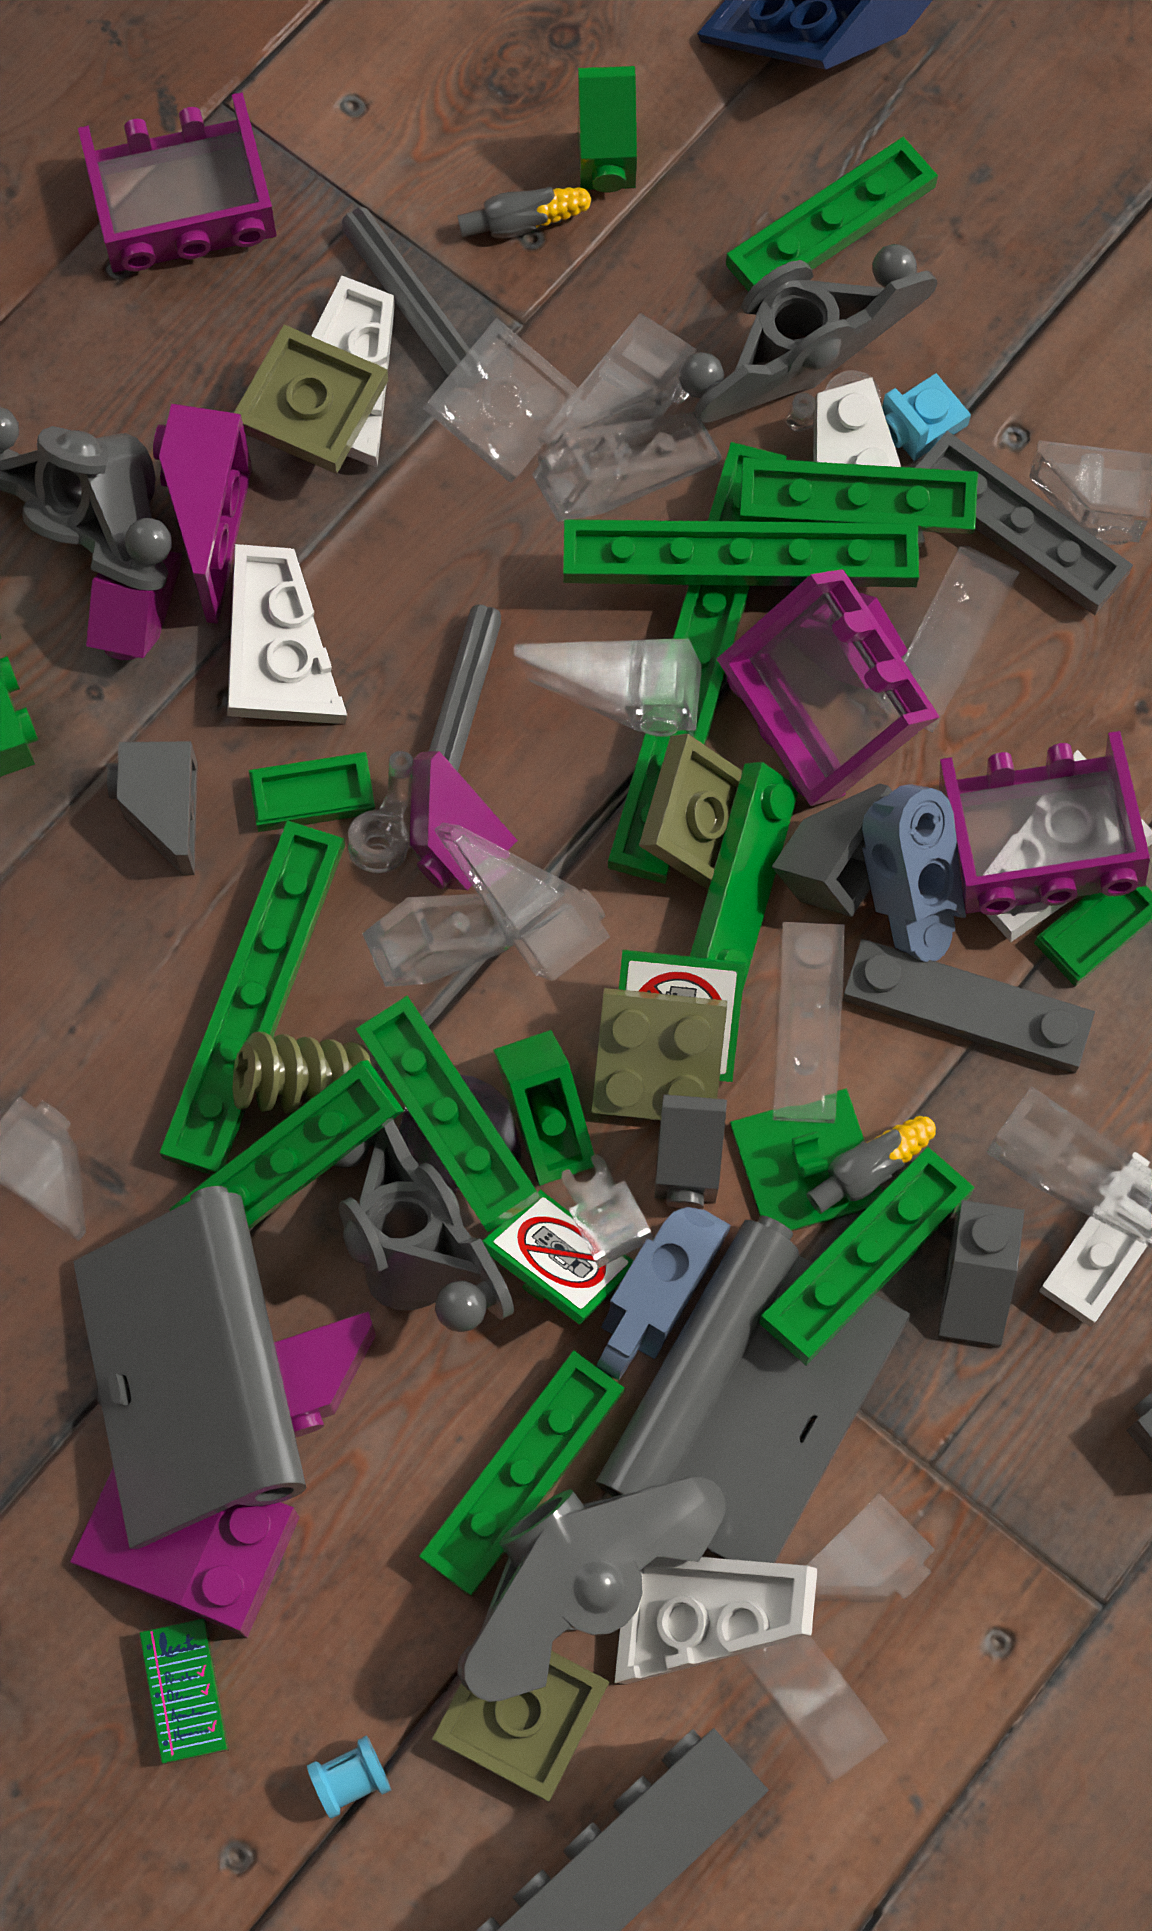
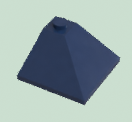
M724 0L697 35L703 43L826 70L905 35L933 0Z

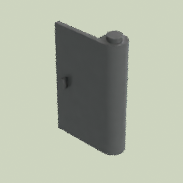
M222 1186L206 1187L194 1192L190 1196L191 1201L73 1261L130 1549H140L236 1504L247 1506L275 1504L294 1498L303 1493L307 1488L242 1197L236 1193H229L227 1188Z
M760 1216L758 1222L744 1220L595 1484L614 1497L660 1486L686 1477L700 1476L710 1479L720 1487L725 1497L726 1511L719 1528L706 1549L723 1559L776 1563L907 1324L910 1313L874 1295L805 1366L759 1324L761 1315L813 1264L799 1256L797 1247L790 1241L793 1232L782 1223L767 1216ZM813 1418H816V1420L811 1421L808 1428L806 1429L809 1421ZM806 1429V1431H805V1433H804V1435H803V1437H802V1439H801V1441H800V1438H801V1436H802L804 1430Z

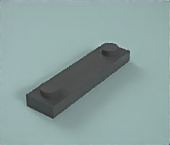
M949 431L940 438L915 467L978 472L975 529L1093 615L1097 614L1130 574L1133 567L1132 563Z
M862 938L842 1001L1072 1073H1076L1080 1066L1095 1014L1093 1010L936 961H921L906 952Z

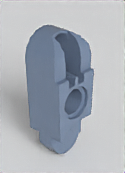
M908 784L899 786L889 795L874 802L864 815L862 827L866 847L862 849L875 910L878 913L888 915L895 948L921 961H937L945 955L950 947L952 932L955 931L954 916L966 917L954 813L949 799L941 791Z
M686 1207L674 1211L666 1219L653 1241L648 1238L646 1239L610 1300V1309L601 1328L611 1333L612 1336L597 1363V1368L619 1380L631 1364L638 1350L653 1359L657 1357L719 1252L731 1228L730 1224L704 1209Z

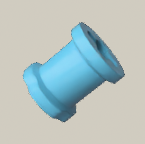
M367 1735L358 1739L357 1748L322 1765L316 1761L307 1765L308 1773L328 1817L331 1819L340 1815L341 1807L376 1790L382 1795L391 1791L386 1774Z

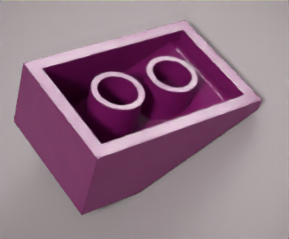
M171 404L167 424H158L153 442V458L161 462L160 483L161 486L168 488L206 622L218 624L252 472L241 414Z
M113 1467L70 1562L248 1638L300 1517L294 1507L282 1502L263 1506L236 1504L140 1549H130Z

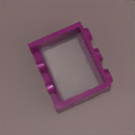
M243 92L232 94L236 120L204 127L200 109L197 107H187L179 112L182 132L149 138L146 122L142 119H132L124 125L127 144L99 150L94 148L89 125L78 128L113 273L123 270L141 271L155 263L178 258L196 259L210 251L232 246L250 247L259 244L264 239L277 237L272 205Z
M843 569L808 576L717 658V661L727 675V681L731 690L744 701L758 723L760 735L769 746L774 748L790 773L792 785L807 799L810 806L845 796L846 791L919 731L940 718Z
M1120 731L1108 733L1105 757L1074 761L1071 745L1068 743H1058L1048 748L1046 766L1014 771L1011 754L1001 752L993 754L988 758L987 775L957 780L952 757L940 759L939 790L949 799L954 813L966 914L982 912L986 915H999L1012 910L1015 906L1039 902L1049 906L1066 904L1078 896L1103 893L1106 896H1121L1134 891L1137 887L1146 886L1150 854Z

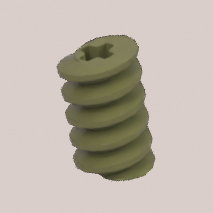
M258 1031L252 1033L244 1042L235 1059L233 1072L234 1104L237 1109L245 1110L249 1107L253 1094L256 1093L258 1108L262 1112H269L276 1102L277 1095H279L281 1110L285 1114H293L297 1110L301 1098L304 1105L360 1061L368 1060L371 1063L369 1054L362 1044L353 1041L342 1045L334 1039H326L319 1043L314 1038L306 1036L296 1041L295 1038L288 1034H280L272 1039L271 1035L265 1032Z

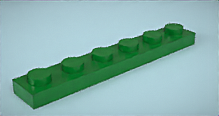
M564 519L563 583L798 586L811 574L841 569L845 571L854 587L917 588L919 580L918 524Z
M288 820L286 821L161 1147L160 1155L162 1159L210 1175H214L226 1165L246 1109H237L233 1099V1072L236 1056L252 1033L260 1031L271 1035L272 1039L274 1037L345 848L344 838Z

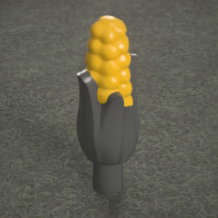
M547 187L532 191L501 193L487 199L484 202V209L457 215L461 235L463 238L490 232L491 237L497 239L519 237L536 229L560 223L562 220H567L571 216H577L580 212L587 211L591 203V197L586 189L580 187L574 189L571 187L565 189Z
M917 1116L913 1120L903 1122L902 1125L894 1126L892 1130L884 1131L882 1135L867 1143L862 1141L854 1148L837 1156L828 1166L829 1178L806 1193L813 1208L821 1214L843 1198L849 1202H854L871 1194L879 1185L891 1179L892 1173L901 1169L904 1163L909 1162L912 1156L919 1154L921 1149L928 1145L929 1140L934 1138L936 1134L934 1122L929 1117Z

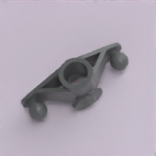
M898 244L884 246L872 261V272L875 280L883 288L812 281L813 271L808 263L802 260L788 262L765 275L751 288L743 300L741 306L746 314L756 315L735 371L724 379L723 368L716 357L704 352L689 355L679 368L678 379L681 387L691 397L700 398L695 407V412L699 419L705 423L716 421L792 393H801L813 389L826 379L827 375L927 300L938 285L937 279L930 271L917 273V262L913 252L906 246ZM799 333L807 337L792 340L784 337L783 334Z
M0 407V490L14 494L26 502L22 510L23 522L32 531L43 537L58 542L83 545L93 553L90 569L140 590L150 591L163 588L169 574L163 560L169 554L172 542L171 534L166 526L151 517L149 505L155 493L156 476L153 461L146 447L136 437L127 433L95 438L84 431L51 426L43 429L38 435L36 443L38 450L19 454L9 449L14 446L19 436V422L11 411Z
M394 1120L334 1164V1166L340 1168L356 1167L366 1158L369 1147L372 1145L374 1147L359 1204L351 1197L341 1201L339 1204V1215L345 1227L343 1231L345 1246L350 1256L356 1262L364 1265L370 1293L378 1302L396 1310H416L436 1303L435 1312L440 1323L448 1330L456 1332L471 1331L482 1323L486 1309L500 1320L514 1313L509 1290L481 1238H472L464 1228L460 1216V1207L452 1189L446 1185L441 1175L432 1165L428 1163L418 1165L404 1142Z
M686 1477L660 1486L582 1504L573 1490L569 1489L553 1496L524 1516L499 1542L509 1558L482 1628L472 1645L468 1646L459 1658L458 1676L462 1685L475 1697L488 1702L502 1701L546 1687L552 1644L566 1630H579L590 1635L610 1634L625 1626L637 1612L643 1594L640 1570L657 1556L694 1562L700 1561L719 1528L726 1511L725 1497L720 1487L712 1480L704 1477Z

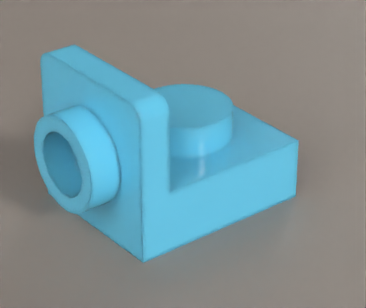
M937 373L903 395L896 388L885 394L882 405L894 446L897 448L902 446L914 461L929 452L947 431L954 435L967 427L971 417L969 411Z

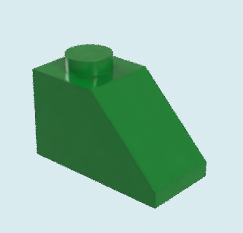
M635 66L578 68L577 134L580 188L586 190L596 189L605 193L616 192L622 188H636L637 122Z
M552 1030L493 1049L508 1102L539 1186L598 1166L569 1062Z

